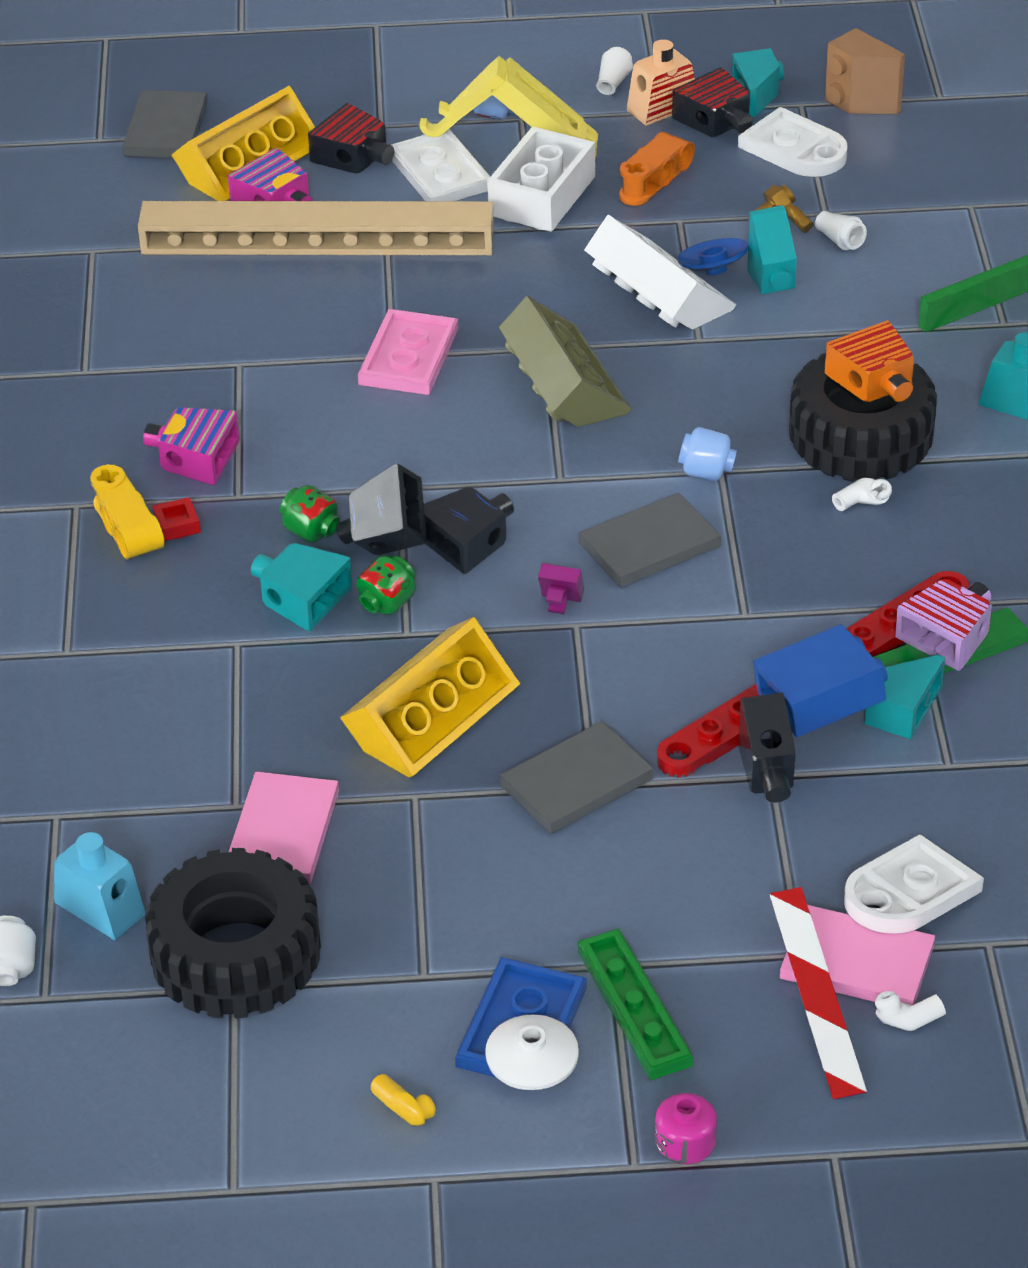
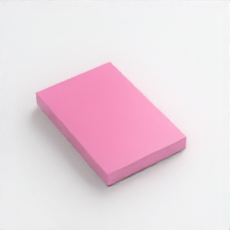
M388 309L358 373V385L430 395L458 332V319Z
M255 772L229 852H232V848H245L247 853H255L256 850L268 852L271 854V859L276 860L280 857L293 866V870H299L307 878L308 884H311L338 797V781Z
M808 905L836 993L875 1002L876 997L880 993L893 991L899 996L901 1002L909 1005L915 1004L934 949L935 935L915 930L896 934L877 932L860 925L848 914ZM786 952L780 969V979L796 982L790 959Z

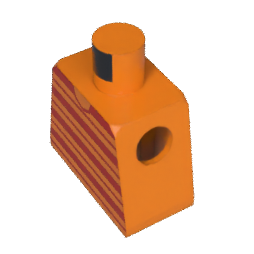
M888 320L826 343L825 374L861 400L871 402L890 395L895 401L901 402L911 395L913 391V353Z

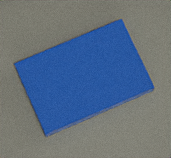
M501 957L455 1056L456 1067L495 1077L486 1061V1044L491 1033L500 1024L511 1018L522 1015H543L562 1022L570 1029L587 989V978Z

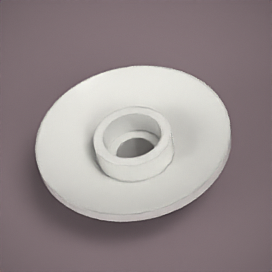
M522 1015L503 1022L491 1033L486 1044V1061L493 1075L506 1085L522 1090H541L559 1084L573 1072L579 1056L578 1043L573 1032L562 1022L543 1015Z

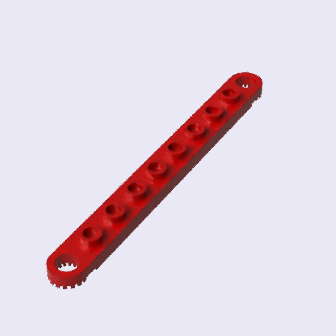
M954 571L938 572L846 629L854 637L858 636L862 640L866 650L872 657L891 651L904 643L895 637L897 608L901 603L942 579H949L966 589L969 588V581L965 576ZM757 685L751 686L663 740L657 748V764L662 773H669L670 777L677 775V778H681V775L687 777L689 773L693 774L695 769H698L703 764H710L737 747L739 743L741 698L760 696L757 692ZM674 751H676V754H679V751H681V755L686 753L687 758L675 760L669 756L670 754L674 755Z

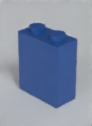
M842 624L753 660L758 694L760 696L777 693L784 694L791 732L796 738L886 700L884 682L888 680V675L884 664L879 658L874 659L866 650L862 640L858 636L854 637Z

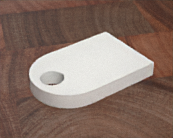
M779 107L738 136L739 148L802 176L818 177L835 173L845 165L847 160V142L843 136L782 107Z
M919 834L855 870L846 881L844 906L854 921L868 929L882 933H906L924 926L982 892L984 877ZM866 905H876L881 908H870Z

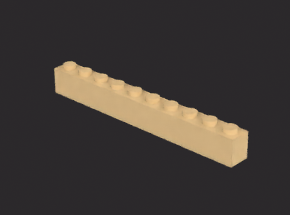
M143 201L138 222L141 254L492 255L494 231L493 202Z

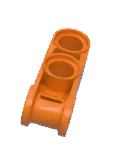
M659 132L653 140L644 147H641L636 154L620 165V175L623 177V187L619 191L621 202L631 206L647 203L651 197L663 187L668 186L682 171L687 170L694 158V143L666 132Z

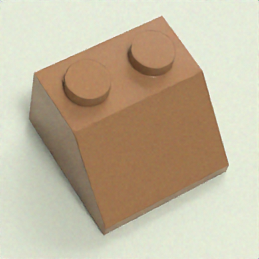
M857 28L828 43L825 100L849 114L900 113L905 54Z

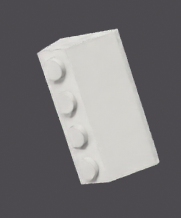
M607 215L584 249V251L595 258L592 263L593 266L608 276L612 272L617 275L614 280L616 284L630 293L635 289L639 292L636 297L638 301L652 310L657 306L661 309L658 316L675 328L681 323L693 330L731 312L736 306L734 302L689 268L679 264L677 259L648 237L610 215Z

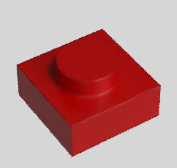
M190 497L152 506L153 515L159 522L164 541L201 533L200 521Z

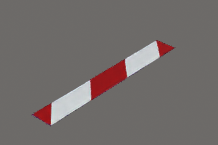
M802 887L769 893L832 1098L835 1100L867 1093Z

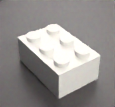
M532 126L487 181L488 202H493V217L507 222L531 226L538 230L552 232L595 178V142Z

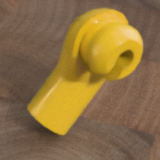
M380 1074L373 1079L371 1083L372 1093L410 1125H424L426 1119L434 1117L436 1108L428 1095L421 1094L414 1099L412 1095L386 1074Z

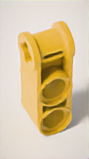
M109 464L95 468L90 476L91 484L96 491L93 501L94 508L101 517L107 532L116 541L122 556L128 560L163 548L164 537L159 522L150 513L143 497L135 490L124 470L119 466Z

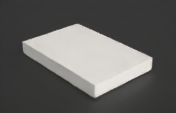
M450 129L439 137L422 135L391 144L394 147L393 163L425 201H457L488 191L487 181L490 175Z

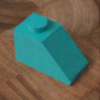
M771 48L732 53V77L748 90L750 94L749 114L752 117H756L779 94V81L784 79L783 64L781 60L777 61Z
M784 205L750 211L747 271L761 294L795 288L797 257Z
M934 655L885 667L888 675V680L884 682L886 700L865 709L864 724L912 739L942 689L945 657Z

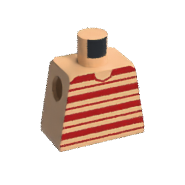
M658 40L654 42L653 55L637 61L633 66L627 111L645 126L672 116V90L695 79L693 65L687 58L673 49L671 41Z

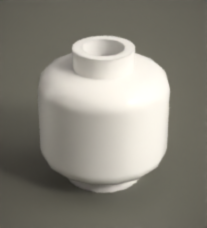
M0 916V986L15 985L18 983V979L27 977L34 969L36 935L21 918L15 916Z

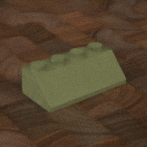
M527 295L499 326L507 340L505 342L506 348L520 360L518 367L534 382L531 385L532 389L546 401L547 406L545 409L555 420L562 422L565 419L573 425L580 427L626 415L631 411L632 408L577 325Z

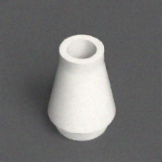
M612 47L602 55L599 79L596 84L600 93L612 95L620 83L632 71V56L626 49Z
M822 211L815 220L816 229L824 233L842 250H855L865 241L867 229L858 217Z

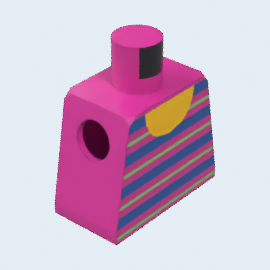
M278 148L269 151L228 175L230 201H313L309 196L308 175L306 171Z
M180 407L175 409L166 426L152 423L147 424L143 436L144 445L159 448L160 464L165 471L215 485L240 441L237 411Z

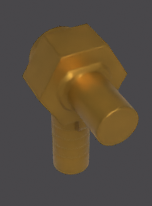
M774 184L764 192L766 202L756 210L784 205L787 217L803 233L811 230L814 223L799 207L793 205L796 201L795 196L786 185L783 184L778 187Z

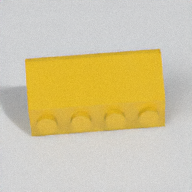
M289 85L188 141L174 152L172 157L191 186L217 201H227L230 199L229 174L275 148L281 150L294 162L309 154L308 132L314 129L315 126Z
M472 617L445 630L340 718L365 753L409 778L420 771L518 687L520 682L475 617Z

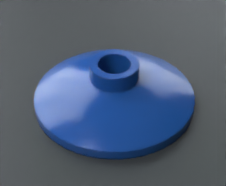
M721 238L705 241L682 251L678 255V263L685 268L706 270L707 275H718L727 271L726 265L737 261L748 252V243L738 238Z

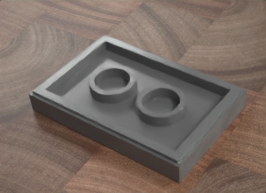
M141 90L123 143L124 156L173 158L172 154L188 141L197 137L208 102L207 92Z
M678 492L579 532V543L617 585L623 587L720 547L721 535Z
M601 721L500 774V785L550 834H553L652 780L654 768Z

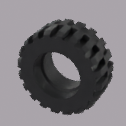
M826 353L821 354L818 360L812 359L796 375L791 387L789 436L794 444V449L800 457L805 458L807 464L814 469L819 467L828 476L834 477L839 475L843 476V480L853 482L854 479L861 478L876 480L877 478L884 477L887 480L896 477L900 471L906 473L914 468L916 463L919 464L926 457L928 450L932 447L937 393L931 378L926 375L927 373L917 363L913 365V391L906 400L901 402L895 401L890 395L871 402L861 400L825 374Z
M232 848V852L220 853V849L207 852V856L201 859H197L194 856L183 863L182 869L174 868L163 878L164 884L159 883L150 896L151 902L146 907L145 928L150 962L158 985L165 989V994L177 1003L183 1001L184 1008L198 1014L201 1010L207 1011L209 1017L223 1019V1014H234L235 1019L247 1018L248 1013L259 1011L260 1014L273 1010V1004L279 1001L285 1004L296 995L295 989L302 990L312 978L311 973L317 968L320 960L319 950L321 942L317 901L314 890L308 885L307 878L299 870H293V866L282 858L271 859V854L256 850L255 853H247L245 848ZM232 923H249L265 928L259 934L237 942H216L202 937L212 929Z

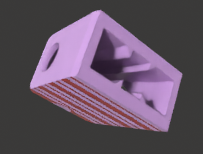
M942 579L898 606L895 637L929 656L940 655L945 657L946 665L960 671L989 632L992 608L990 603L991 593L980 582H975L966 589L949 579Z

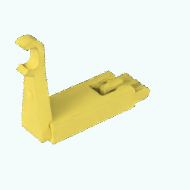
M498 56L450 105L440 101L439 114L445 116V118L439 123L432 124L427 118L420 119L419 126L425 135L439 137L458 120L493 95L531 127L595 142V158L597 154L598 133L584 122L583 117L511 57L505 61Z

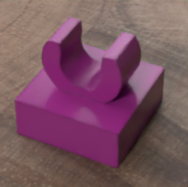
M541 564L538 579L542 596H546V602H549L548 612L564 614L568 600L581 602L584 592L581 569Z

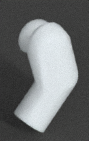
M861 478L833 494L832 502L839 511H844L856 503L880 505L889 499L892 493V486L885 479Z
M893 991L882 992L875 1000L876 1015L881 1022L906 1031H913L946 1015L944 1005L936 994L914 1005L901 1002L899 996Z

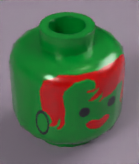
M311 485L291 489L284 497L280 506L284 527L307 542H317L324 536L329 538L334 534L337 524L340 522V518L337 517L338 505L336 500Z
M380 556L375 559L357 578L356 586L360 594L358 596L360 604L373 614L376 612L385 615L396 613L415 593L416 584L414 579L416 575L413 568L408 562L398 556Z

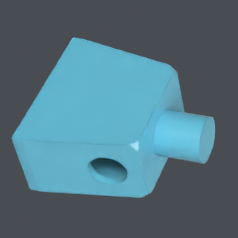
M88 832L80 835L73 845L56 858L54 862V901L62 908L114 941L145 916L144 905L132 865L126 858L106 847L99 834Z

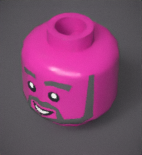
M692 1093L671 1095L662 1101L655 1117V1143L659 1152L666 1159L677 1164L701 1162L711 1154L716 1145L717 1115L713 1105L705 1098Z

